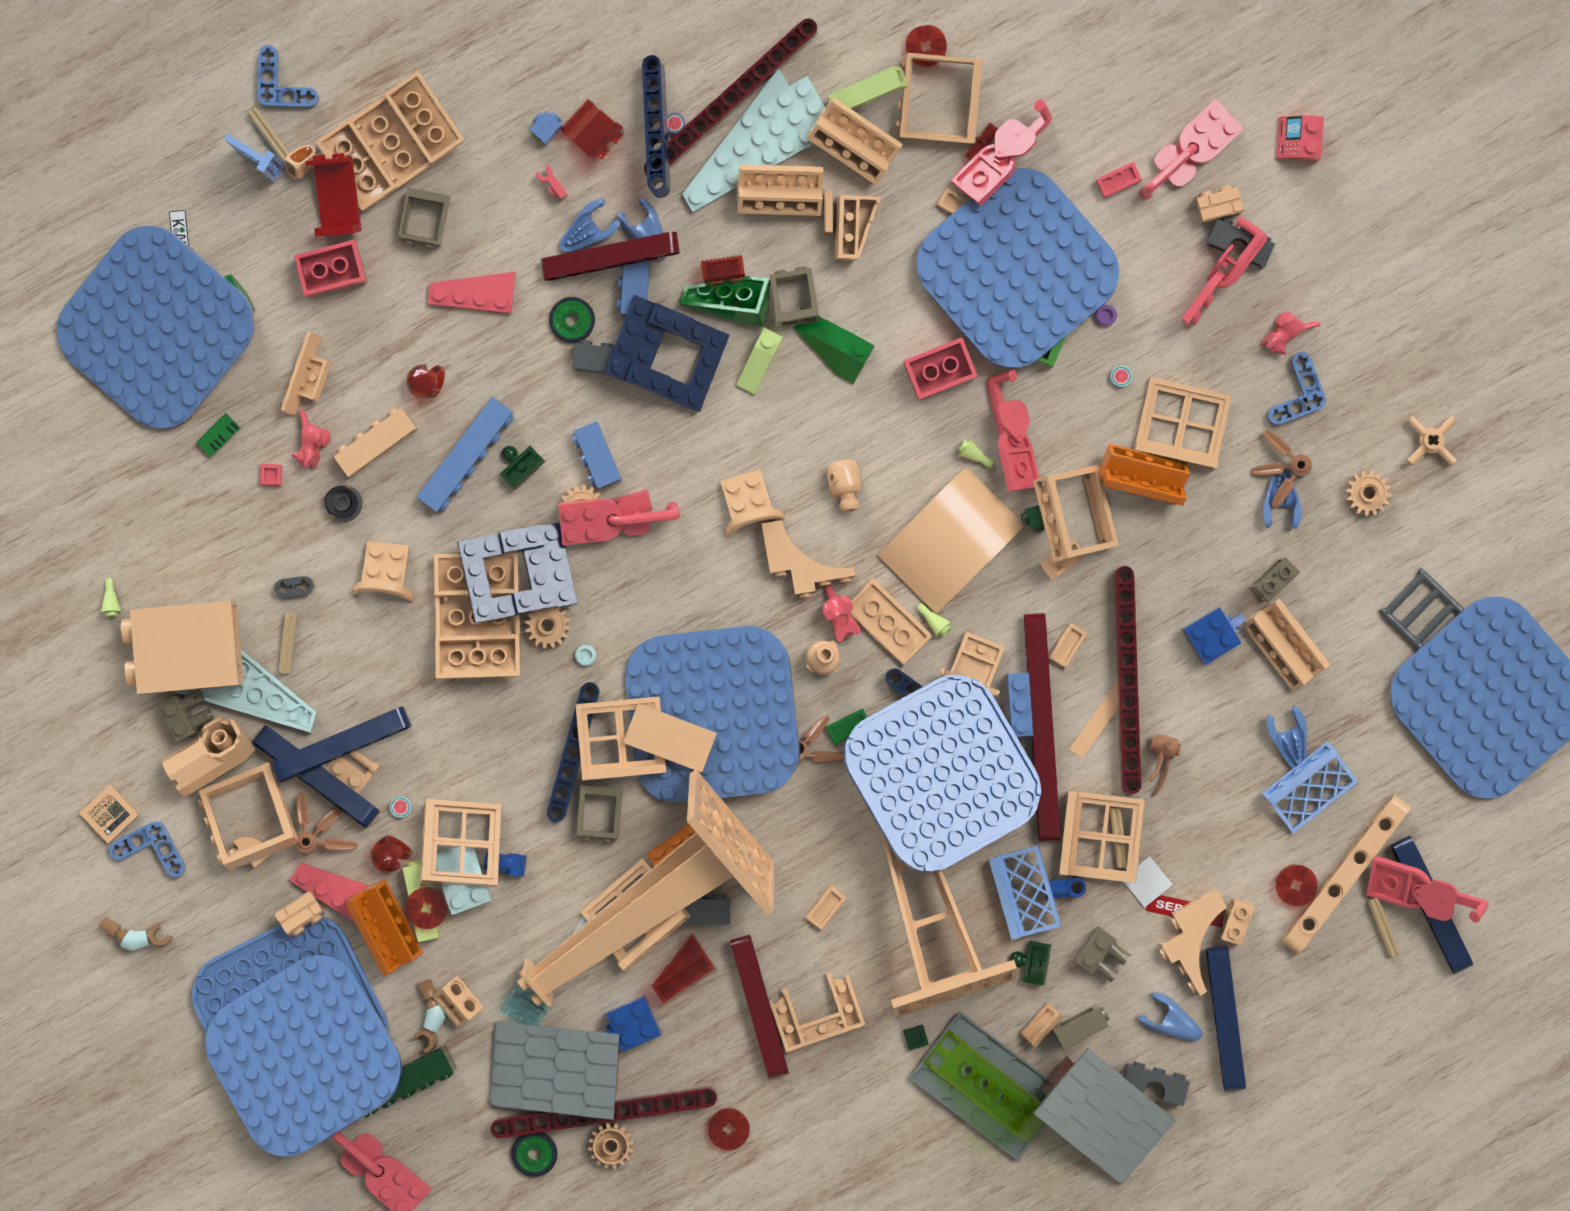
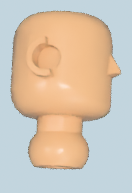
M841 460L831 463L826 470L831 495L841 499L839 507L842 512L858 510L859 502L855 495L862 490V476L858 463L854 460Z
M832 640L830 642L818 641L811 645L806 653L805 660L807 666L805 668L818 675H827L832 671L837 672V666L840 663L838 645Z

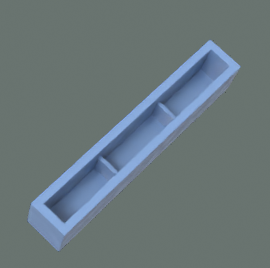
M492 397L418 494L417 498L439 513L440 510L444 512L451 503L449 498L452 494L457 495L464 486L461 482L465 477L470 478L476 470L474 465L477 461L480 460L482 462L489 451L486 449L491 443L495 445L500 439L501 434L499 432L502 428H508L514 420L512 415L514 413Z

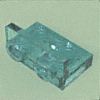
M517 982L500 1007V1010L522 1024L539 1025L550 1007L544 1002L537 1006L531 998L534 992L530 989L524 991Z

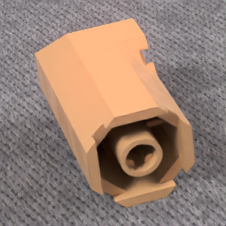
M217 717L204 725L202 729L203 735L162 759V765L171 781L175 782V788L184 798L244 762L256 750L251 738L235 720H225L222 717Z

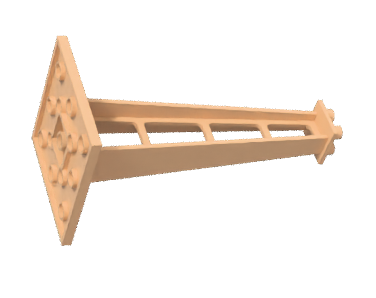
M697 769L689 775L687 822L696 833L538 964L534 965L528 957L524 960L523 969L519 972L521 979L518 980V984L524 991L530 987L533 989L534 994L531 998L537 1006L544 1002L550 1007L555 989L732 877H735L767 916L774 911V860Z
M880 830L921 986L920 991L891 1000L896 1017L898 1018L1016 979L1017 967L1014 960L988 969H981L942 870L932 873L946 906V911L918 921L913 920L901 876V870L908 866L897 860ZM948 918L952 921L970 969L967 972L932 983L928 979L916 930L919 927Z

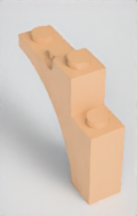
M782 520L762 523L770 574L774 573L775 577L787 575V571L791 570L795 595L799 594L800 598L812 596V592L816 591L814 583L818 582L819 586L830 585L831 580L839 579L841 583L852 581L851 577L856 576L854 567H829L805 556L788 537Z
M1215 888L1171 913L1173 916L1171 919L1173 926L1176 930L1180 929L1181 932L1160 943L1162 949L1159 950L1165 961L1169 960L1170 963H1174L1179 960L1180 963L1177 966L1182 975L1187 974L1190 979L1187 982L1193 994L1197 992L1200 996L1207 992L1199 967L1201 943L1211 922L1219 913L1227 908Z

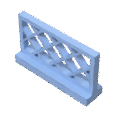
M226 135L224 140L230 146L257 163L258 166L256 168L267 179L274 183L284 169V163L275 154L267 150L265 155L262 156L232 136Z
M1326 742L1266 789L1262 795L1294 834L1356 785L1358 780L1341 759L1337 750L1330 743ZM1335 758L1338 761L1337 769L1327 770L1328 763ZM1322 773L1320 783H1311L1312 775ZM1326 773L1336 774L1334 784H1325ZM1340 775H1348L1351 779L1345 785H1338ZM1298 786H1305L1304 796H1294L1295 789ZM1310 786L1319 787L1317 797H1308ZM1324 788H1333L1332 795L1329 798H1322ZM1282 799H1289L1287 809H1279L1276 804ZM1294 799L1303 800L1301 810H1292ZM1307 800L1317 801L1316 807L1312 811H1306ZM1291 814H1300L1299 821L1292 826L1289 822Z
M1039 845L997 855L989 859L1011 940L1062 926ZM1035 851L1037 861L1034 866L1023 860L1028 852ZM1012 857L1019 861L1014 871L1006 867L1004 859ZM1021 863L1032 869L1027 879L1016 873ZM1034 870L1042 874L1043 880L1040 886L1029 880ZM1014 876L1025 881L1020 891L1012 887L1011 881ZM1027 883L1037 888L1033 898L1022 893ZM1040 891L1048 895L1049 900L1046 906L1035 901ZM1020 896L1030 901L1026 911L1018 908L1017 901ZM1032 904L1043 909L1038 919L1028 913ZM1045 911L1054 916V924L1047 925L1041 921ZM1026 916L1036 922L1033 929L1027 931L1024 930L1022 923Z

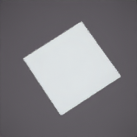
M1150 856L1138 865L1136 883L1124 882L1144 908L1173 885Z

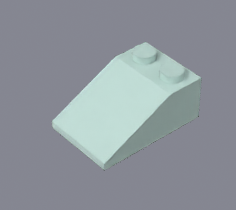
M452 847L437 853V871L459 873L460 847ZM465 848L464 873L484 875L475 848ZM441 883L452 915L493 900L489 887Z

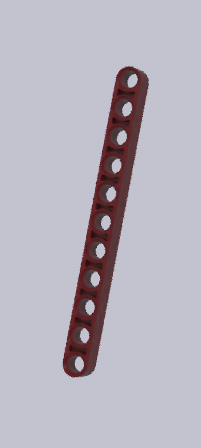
M806 18L797 24L668 141L669 150L675 153L674 158L669 160V169L771 78L778 69L782 68L817 35V24L813 19ZM805 25H811L814 31L811 34H805L802 28ZM789 39H796L798 46L795 48L788 47L787 41ZM778 52L782 54L783 59L780 62H774L771 56ZM758 67H765L768 70L767 74L764 76L757 75L756 69ZM747 80L752 83V87L749 90H743L740 84ZM732 94L736 96V102L733 104L726 103L725 97ZM714 108L721 111V115L718 118H712L709 113ZM696 123H704L706 126L703 132L695 131L694 126ZM683 136L690 139V143L687 146H681L678 141ZM645 163V164H644V172H645V175L647 176V166H646V163ZM657 163L656 165L660 168L662 163Z
M1122 566L1114 572L1120 778L1122 790L1128 794H1136L1141 789L1135 577L1132 568ZM1123 569L1129 572L1130 576L1127 581H1122L1119 578V572ZM1121 591L1129 592L1130 599L1128 602L1120 600L1119 595ZM1124 611L1131 615V620L1128 623H1123L1120 620V615ZM1124 632H1128L1132 637L1129 644H1124L1121 641V635ZM1125 653H1129L1132 656V662L1129 665L1122 663L1121 658ZM1125 674H1130L1133 677V683L1130 686H1125L1122 682ZM1126 695L1133 697L1134 702L1130 707H1126L1123 704V698ZM1127 716H1131L1134 719V725L1131 728L1125 727L1123 723ZM1127 737H1132L1135 740V745L1131 749L1126 748L1124 745ZM1128 758H1133L1136 762V766L1131 770L1125 767V761ZM1134 779L1137 784L1136 788L1131 791L1127 790V780Z
M1045 613L1024 614L1027 673H1029L1033 726V764L1041 784V795L1037 808L1039 842L1061 840L1046 616Z
M711 1086L618 1099L615 1100L614 1119L589 1117V1119L583 1121L579 1119L578 1115L566 1114L569 1120L567 1123L562 1124L557 1120L559 1113L543 1111L499 1117L493 1121L490 1131L496 1138H507L707 1108L716 1103L717 1091ZM706 1091L712 1092L714 1095V1099L710 1102H706L702 1098V1094ZM686 1094L691 1095L693 1103L690 1105L683 1104L681 1101L682 1096ZM663 1098H670L672 1100L670 1108H664L661 1105ZM648 1101L651 1103L652 1108L649 1111H643L640 1108V1103ZM620 1105H629L631 1112L629 1114H622L619 1110ZM540 1116L545 1117L548 1121V1124L544 1127L539 1126L536 1122V1119ZM517 1120H524L527 1123V1128L524 1130L518 1129L516 1127ZM503 1123L506 1126V1131L504 1133L497 1132L495 1124Z

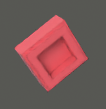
M261 464L260 485L282 486V465Z

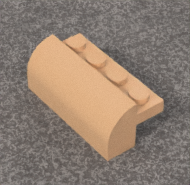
M834 97L827 107L821 111L807 135L809 141L875 185L887 171L889 163L903 145Z
M739 164L736 192L738 214L821 216L823 167Z
M1280 598L1265 606L1242 625L1292 692L1330 666L1325 656L1316 647L1312 639L1303 630Z

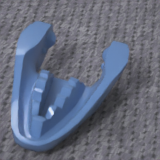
M642 196L639 198V204L645 207L649 215L640 224L630 226L628 220L625 219L626 215L620 211L617 213L618 220L621 221L620 226L622 230L632 239L664 233L654 206Z
M604 199L594 200L582 209L560 241L559 246L563 252H571L609 237L616 231L621 224L620 220H614L612 225L608 226L605 231L600 230L592 220V212L604 206L606 202Z
M1289 469L1284 470L1282 474L1272 476L1263 507L1266 528H1270L1273 524L1271 520L1273 498L1286 478L1290 479L1292 476ZM1294 486L1279 507H1286L1292 510L1291 526L1293 529H1297L1301 521L1302 508Z
M1293 706L1291 709L1296 725L1291 730L1285 732H1276L1274 717L1270 714L1267 715V727L1270 737L1292 768L1307 758L1306 720L1296 706Z
M1158 992L1151 994L1153 1000H1160L1161 1003H1165L1169 1010L1159 1025H1155L1151 1020L1149 1021L1145 1015L1139 1016L1138 1019L1143 1026L1153 1032L1190 1041L1201 1039L1203 1033L1200 1027L1172 998Z

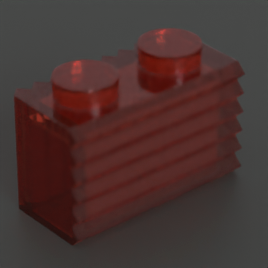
M742 255L701 261L704 283L745 277Z

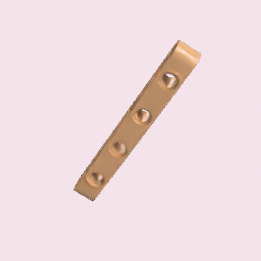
M1395 794L1388 799L1281 940L1284 945L1297 955L1302 952L1407 815L1411 806ZM1382 819H1387L1389 822V827L1386 830H1381L1379 826ZM1357 852H1361L1364 856L1361 863L1354 861V855ZM1332 885H1336L1338 893L1336 896L1331 897L1328 889ZM1309 918L1312 920L1313 926L1305 930L1303 922Z

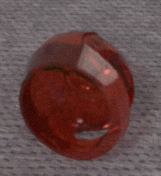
M426 364L413 367L406 378L408 390L417 398H436L444 383L445 368L436 365L428 371Z
M386 835L373 845L370 858L376 869L389 873L400 868L398 859L408 860L413 852L401 840Z

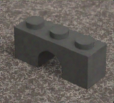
M1222 218L1215 221L1205 245L1225 253L1232 241H1241L1247 247L1254 236L1241 227L1233 226L1232 221ZM1267 236L1266 243L1250 264L1262 269L1266 267L1275 243L1271 242L1272 239Z
M1133 1061V1064L1127 1063L1124 1078L1142 1093L1148 1083L1156 1081L1163 1086L1161 1097L1163 1101L1184 1106L1190 1084L1185 1079L1186 1075L1174 1072L1172 1076L1165 1074L1166 1070L1158 1067H1153V1070L1145 1068L1146 1064Z

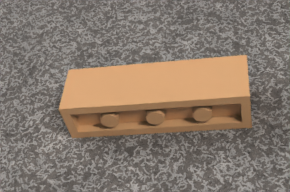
M397 407L386 414L388 418L382 422L377 420L369 426L371 428L370 431L365 434L363 432L359 433L353 438L354 442L349 446L344 444L336 450L337 454L333 457L349 478L418 430L403 408L399 410Z

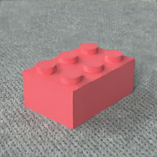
M355 239L294 255L303 293L306 298L368 283L358 242Z
M963 338L903 361L918 401L978 377Z

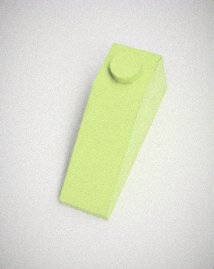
M763 328L736 386L755 395L783 339L782 336Z

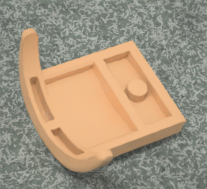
M761 470L720 481L732 519L725 528L727 537L736 530L758 521L786 519L782 511L772 508Z
M367 541L361 582L353 586L352 594L380 592L413 601V593L404 587L409 546Z
M965 632L951 671L942 669L940 674L942 677L958 674L971 679L974 678L982 683L993 696H998L1000 691L990 688L1005 646Z

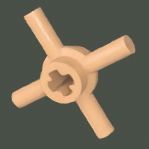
M1414 416L1407 420L1420 434V447L1407 459L1412 466L1426 452H1438L1451 466L1457 461L1444 447V434L1457 422L1453 416H1450L1438 429H1426ZM1434 436L1436 438V440L1434 441L1436 444L1429 445L1428 437Z

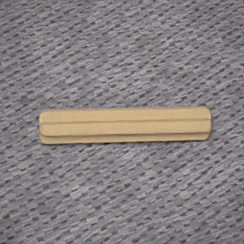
M253 108L247 113L283 162L289 154L288 150L258 109Z
M287 612L285 614L278 670L280 674H290L297 620V614Z
M1119 807L1110 808L1109 815L1112 834L1124 835L1121 809ZM1114 842L1118 869L1127 868L1128 860L1126 843Z
M1372 898L1368 900V905L1388 956L1391 958L1398 956L1400 951L1379 899Z

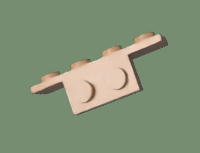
M307 332L302 343L300 355L296 360L293 375L289 380L288 390L282 401L281 411L295 416L301 396L315 401L319 400L332 363L315 357L322 337Z

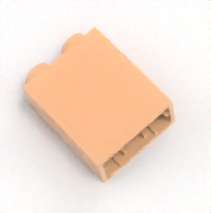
M230 600L130 610V619L121 621L124 645L133 644L134 661L125 662L126 683L128 687L136 686L137 694L244 685L237 601Z

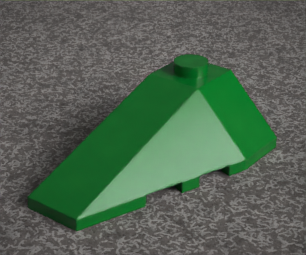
M745 276L741 280L731 281L726 279L722 283L711 284L707 282L685 286L679 303L680 306L737 323L764 327L769 311V278Z
M820 316V321L792 326L835 374L853 384L875 346Z

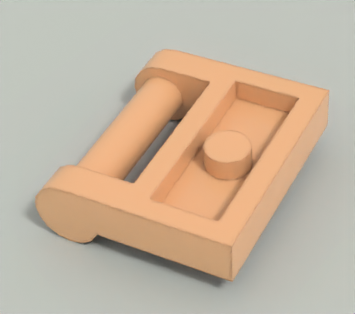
M357 750L349 755L369 769L366 774L343 757L331 761L325 769L356 793L360 794L380 764L376 761H371Z

